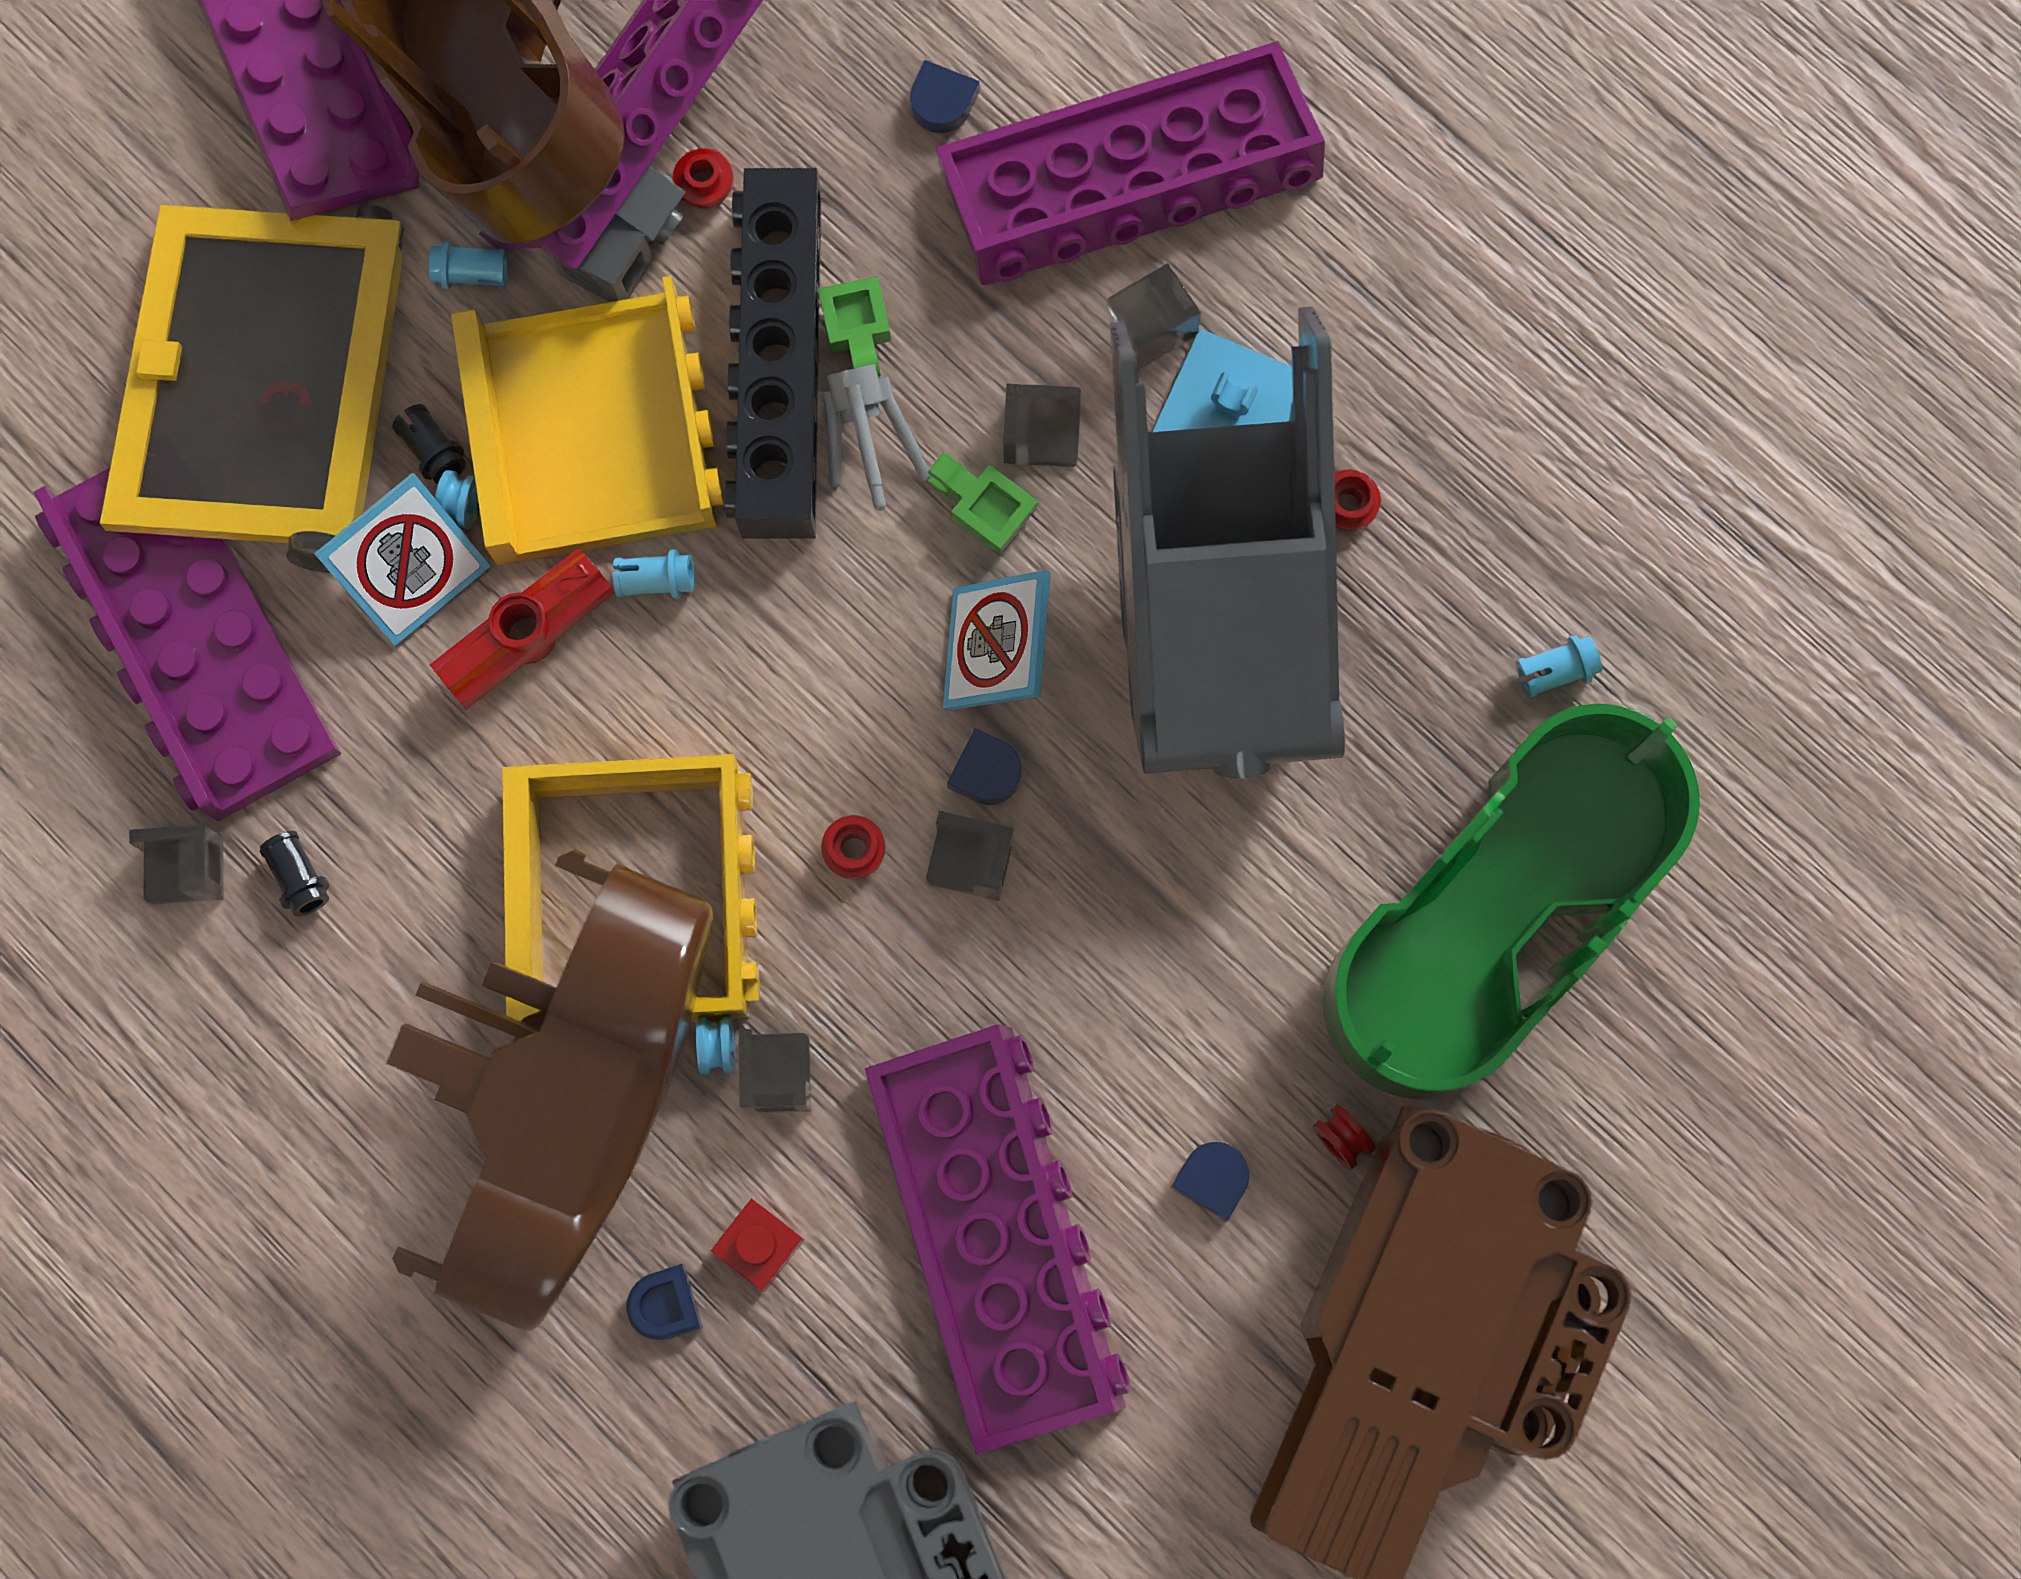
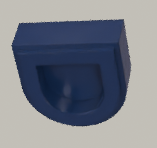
M924 60L910 92L911 110L915 120L924 129L935 133H946L957 129L969 116L980 92V81Z
M975 728L947 782V788L980 804L994 805L1002 803L1009 799L1018 789L1021 781L1020 759L1010 745Z
M1209 1142L1199 1146L1189 1155L1170 1188L1223 1220L1228 1221L1248 1186V1165L1243 1155L1233 1146L1222 1142Z
M684 1264L646 1275L632 1287L627 1298V1315L633 1328L641 1335L655 1340H667L703 1328Z

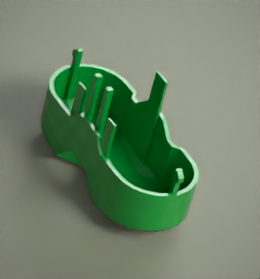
M1581 705L1569 708L1548 718L1506 760L1488 781V802L1399 903L1380 904L1343 945L1331 964L1323 996L1326 1026L1339 1055L1360 1078L1381 1091L1408 1099H1435L1461 1091L1498 1069L1548 1011L1585 974L1623 930L1641 903L1678 862L1688 848L1695 833L1700 809L1699 787L1688 755L1671 734L1678 726L1677 723L1667 716L1659 724L1643 713L1619 705ZM1605 913L1585 927L1576 937L1583 944L1556 961L1547 971L1556 980L1535 993L1521 1010L1516 960L1518 951L1549 916Z

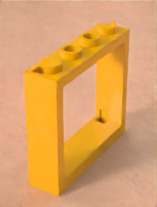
M734 754L502 767L505 966L540 981H543L540 798L719 788L726 996L696 997L691 1021H697L698 1017H707L708 1020H721L722 1016H731L732 1019L749 1018V1001L759 1000L760 997L757 962H747L746 937H757V908L755 898H745L744 874L755 873V848L753 835H743L742 811L753 809V789L751 774L741 773V768ZM506 996V1016L521 1022L523 1017L540 1011Z

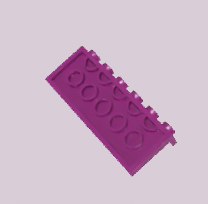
M197 0L290 221L418 188L420 172L408 149L414 133L412 126L408 127L401 109L380 83L366 51L329 18L322 0ZM335 0L344 9L342 0Z
M643 0L595 67L596 72L608 86L620 112L625 134L620 162L604 191L581 216L565 228L546 238L530 243L510 244L496 241L482 230L479 235L496 249L544 248L566 268H578L763 0Z
M1276 41L936 147L938 164L973 251L978 278L981 285H988L997 281H1011L1026 272L1054 263L1071 262L1083 254L1111 245L1128 244L1140 236L1168 227L1185 226L1197 218L1222 210L1242 208L1251 204L1254 200L1279 192L1302 189L1311 182L1320 180L1323 177L1325 140L1279 42Z
M168 437L148 447L139 497L205 501L178 449ZM110 468L57 496L46 486L37 489L33 493L43 510L35 515L37 524L54 548L62 546L70 562L62 567L63 573L77 596L82 600L88 597L97 615L89 619L91 627L107 651L110 652L116 649L125 667L117 671L118 678L131 700L135 704L143 702L153 720L145 724L147 734L164 758L169 755L172 756L181 773L173 778L174 785L182 800L191 811L200 808V810L219 822L341 754L226 539L105 531L100 525Z
M997 1024L864 1068L975 1454L1126 1408L1123 1395L1130 1393L1128 1373L1121 1356L1118 1353L1111 1355L1103 1330L1111 1326L1108 1307L1099 1288L1091 1290L1084 1267V1264L1091 1262L1089 1244L1081 1225L1076 1224L1072 1226L1064 1201L1072 1198L1070 1181L1060 1160L1053 1162L1045 1137L1053 1134L1052 1123L1043 1099L1041 1097L1034 1099L1026 1074L1034 1071V1064L1030 1049L1023 1035L1015 1036L1012 1028Z

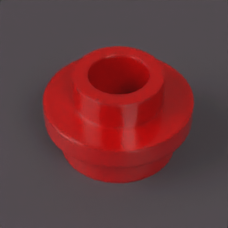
M699 148L687 152L678 160L673 170V183L685 191L681 198L685 203L693 207L709 209L718 206L728 197L733 188L734 175L730 162L723 154L713 149ZM711 170L713 172L712 177L705 182H697L692 179L693 175L698 171Z
M1341 470L1334 473L1336 529L1352 532L1367 527L1376 518L1381 505V495L1377 484L1371 477L1357 470ZM1344 494L1353 495L1358 499L1360 507L1353 511L1344 510L1338 504L1337 499Z
M849 815L837 819L827 828L822 839L821 850L826 865L833 873L842 878L853 880L865 878L879 868L885 856L886 845L880 828L873 821L863 816ZM852 838L860 839L866 844L864 854L856 859L847 858L842 853L844 843Z

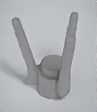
M875 364L827 375L830 391L822 393L827 412L830 485L838 487L842 481V412L844 423L854 421L873 506L876 510L882 511L886 507L867 419L881 415L878 402H881L921 480L928 481L931 477L928 474L929 468L894 399L889 377L878 379Z

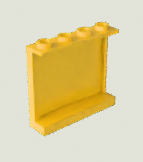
M672 276L662 277L665 293L483 324L476 309L451 314L485 548L497 566L572 553L578 548L584 551L717 527L714 506L724 505L722 484L718 468L707 469L704 448L715 446L713 430L708 410H697L694 392L705 389L703 370L699 353L688 354L685 334L696 332L689 295L678 297Z

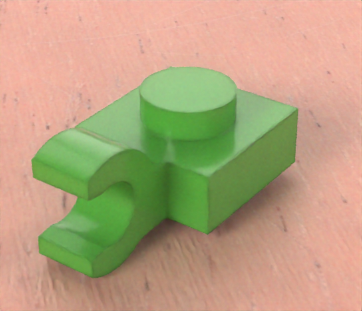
M878 276L818 288L832 354L850 350L854 369L875 364L878 379H881L874 345L891 342L892 340Z
M943 452L928 470V474L931 475L928 483L942 495L958 501L951 511V519L999 556L1038 508L1039 501L990 464L977 478L955 459Z

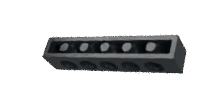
M744 168L743 191H733L732 194L734 228H742V248L731 249L732 285H741L740 305H730L729 310L731 342H739V363H729L728 395L729 400H738L737 422H727L726 427L728 459H737L736 481H726L725 513L726 518H735L742 539L816 538L820 297L818 288H820L822 214V192L817 168ZM774 231H783L790 234L787 240L777 245H769L762 242L767 234ZM779 287L789 291L788 295L778 302L770 303L760 299L762 294L771 288ZM777 344L788 348L787 353L775 361H767L758 357L761 351L770 345ZM779 402L787 406L785 413L777 419L766 420L757 416L761 407L768 403ZM777 460L787 465L784 472L774 479H763L755 475L759 466L767 461Z

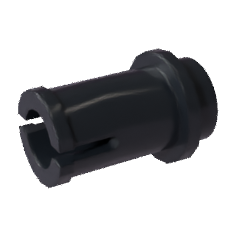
M416 404L403 410L414 424L408 425L403 417L398 415L392 424V428L419 460V472L424 479H433L438 484L446 470L456 471L460 475L466 466V461L463 459L464 449L459 442L449 441L430 416V412L425 405Z
M285 831L266 840L260 846L259 852L265 858L283 893L279 899L282 907L291 909L293 915L299 917L315 912L329 901L326 891L330 885L326 877L316 874L299 841L300 838L297 832Z

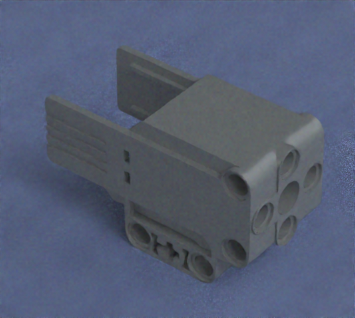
M1313 307L1298 308L1299 346L1291 347L1293 403H1291L1289 421L1186 430L1147 431L1145 383H1139L1138 362L1137 359H1134V351L1125 323H1110L1118 465H1113L1121 618L1127 651L1131 715L1144 774L1213 769L1215 773L1223 777L1251 778L1267 773L1274 763L1343 758L1345 733L1339 696L1331 339Z
M857 1401L841 1406L793 1428L773 1434L734 1451L724 1458L672 1480L674 1489L671 1492L668 1505L670 1518L678 1531L696 1579H960L965 1576V1570L960 1558L956 1554L946 1557L942 1552L951 1533H954L959 1543L971 1540L974 1545L971 1547L970 1554L966 1560L972 1579H1008L964 1470L956 1457L945 1450L930 1449L889 1466L876 1431L870 1422L863 1418ZM933 1465L943 1471L948 1481V1492L944 1498L938 1500L926 1499L918 1492L914 1479L919 1466Z

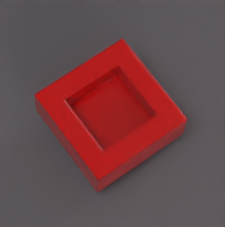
M751 1198L711 1249V1252L759 1290L765 1292L805 1239Z

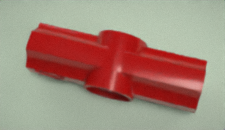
M578 548L523 592L508 594L500 598L491 608L486 621L429 664V666L467 710L524 664L537 663L546 658L553 650L557 638L615 592L598 568ZM522 618L537 620L535 630L530 636L522 640L509 638V631L516 621Z

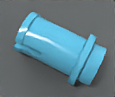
M443 240L442 246L430 247V282L441 283L443 289H451L452 283L491 285L505 288L508 273L506 248L453 247L451 241Z
M678 549L669 550L668 556L614 558L613 567L614 569H619V571H613L614 590L618 598L633 595L671 593L673 599H681L683 592L694 591L695 572L693 559L690 554L680 555Z
M1572 635L1568 637V644L1526 659L1516 660V668L1519 677L1543 669L1546 672L1543 676L1521 683L1526 695L1531 699L1536 697L1537 694L1580 679L1584 684L1591 683L1593 675L1602 672V662L1597 647L1590 636L1579 639L1577 635Z

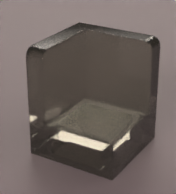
M1168 263L1110 296L1107 300V309L1115 321L1125 323L1134 351V359H1137L1138 370L1193 339L1198 333L1201 311Z
M1006 384L1003 435L1004 464L1076 466L1078 462L1081 388Z
M939 811L935 824L937 835L926 875L928 884L1000 901L1014 844V828Z
M206 825L129 830V844L144 852L143 896L147 902L163 904L224 900V838Z
M739 1029L740 1108L746 1114L811 1112L810 1039L807 1034L757 1035L753 1029Z

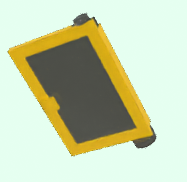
M160 205L100 525L105 531L287 543L286 557L291 563L307 570L330 573L314 553L362 515L364 511L404 258L401 252L404 235L401 221L393 220V214L389 210L376 205L359 206L356 210L355 218L312 215L290 221L287 213Z

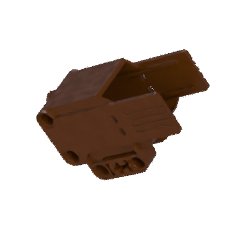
M1407 1106L1401 1107L1392 1130L1385 1134L1376 1145L1374 1155L1300 1324L1315 1365L1250 1514L1249 1520L1252 1527L1265 1533L1273 1541L1351 1578L1404 1579L1439 1492L1479 1477L1490 1449L1509 1455L1527 1456L1542 1460L1559 1458L1570 1450L1582 1426L1631 1301L1629 1283L1619 1270L1576 1249L1592 1206L1590 1188L1582 1177L1563 1166L1532 1153L1524 1146L1506 1137L1479 1129L1444 1112L1432 1109L1420 1111ZM1591 1277L1599 1280L1607 1292V1304L1601 1313L1599 1312L1601 1304L1599 1288ZM1577 1292L1579 1293L1580 1304L1578 1303ZM1568 1394L1569 1398L1567 1400V1403H1565L1564 1400L1566 1395ZM1526 1414L1528 1415L1530 1422L1529 1433L1527 1434V1436L1524 1435L1523 1422ZM1555 1425L1554 1434L1548 1443L1543 1445L1547 1438H1549L1552 1429Z

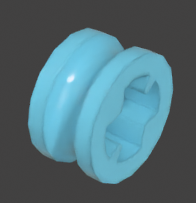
M446 470L438 483L435 499L452 520L457 522V526L461 530L468 531L473 527L479 512L475 475H468L465 480L459 479L456 471Z
M722 1016L720 1022L715 1024L710 1023L707 1017L697 1018L696 1054L700 1075H709L714 1067L723 1069L724 1074L734 1073L735 1037L731 1016Z

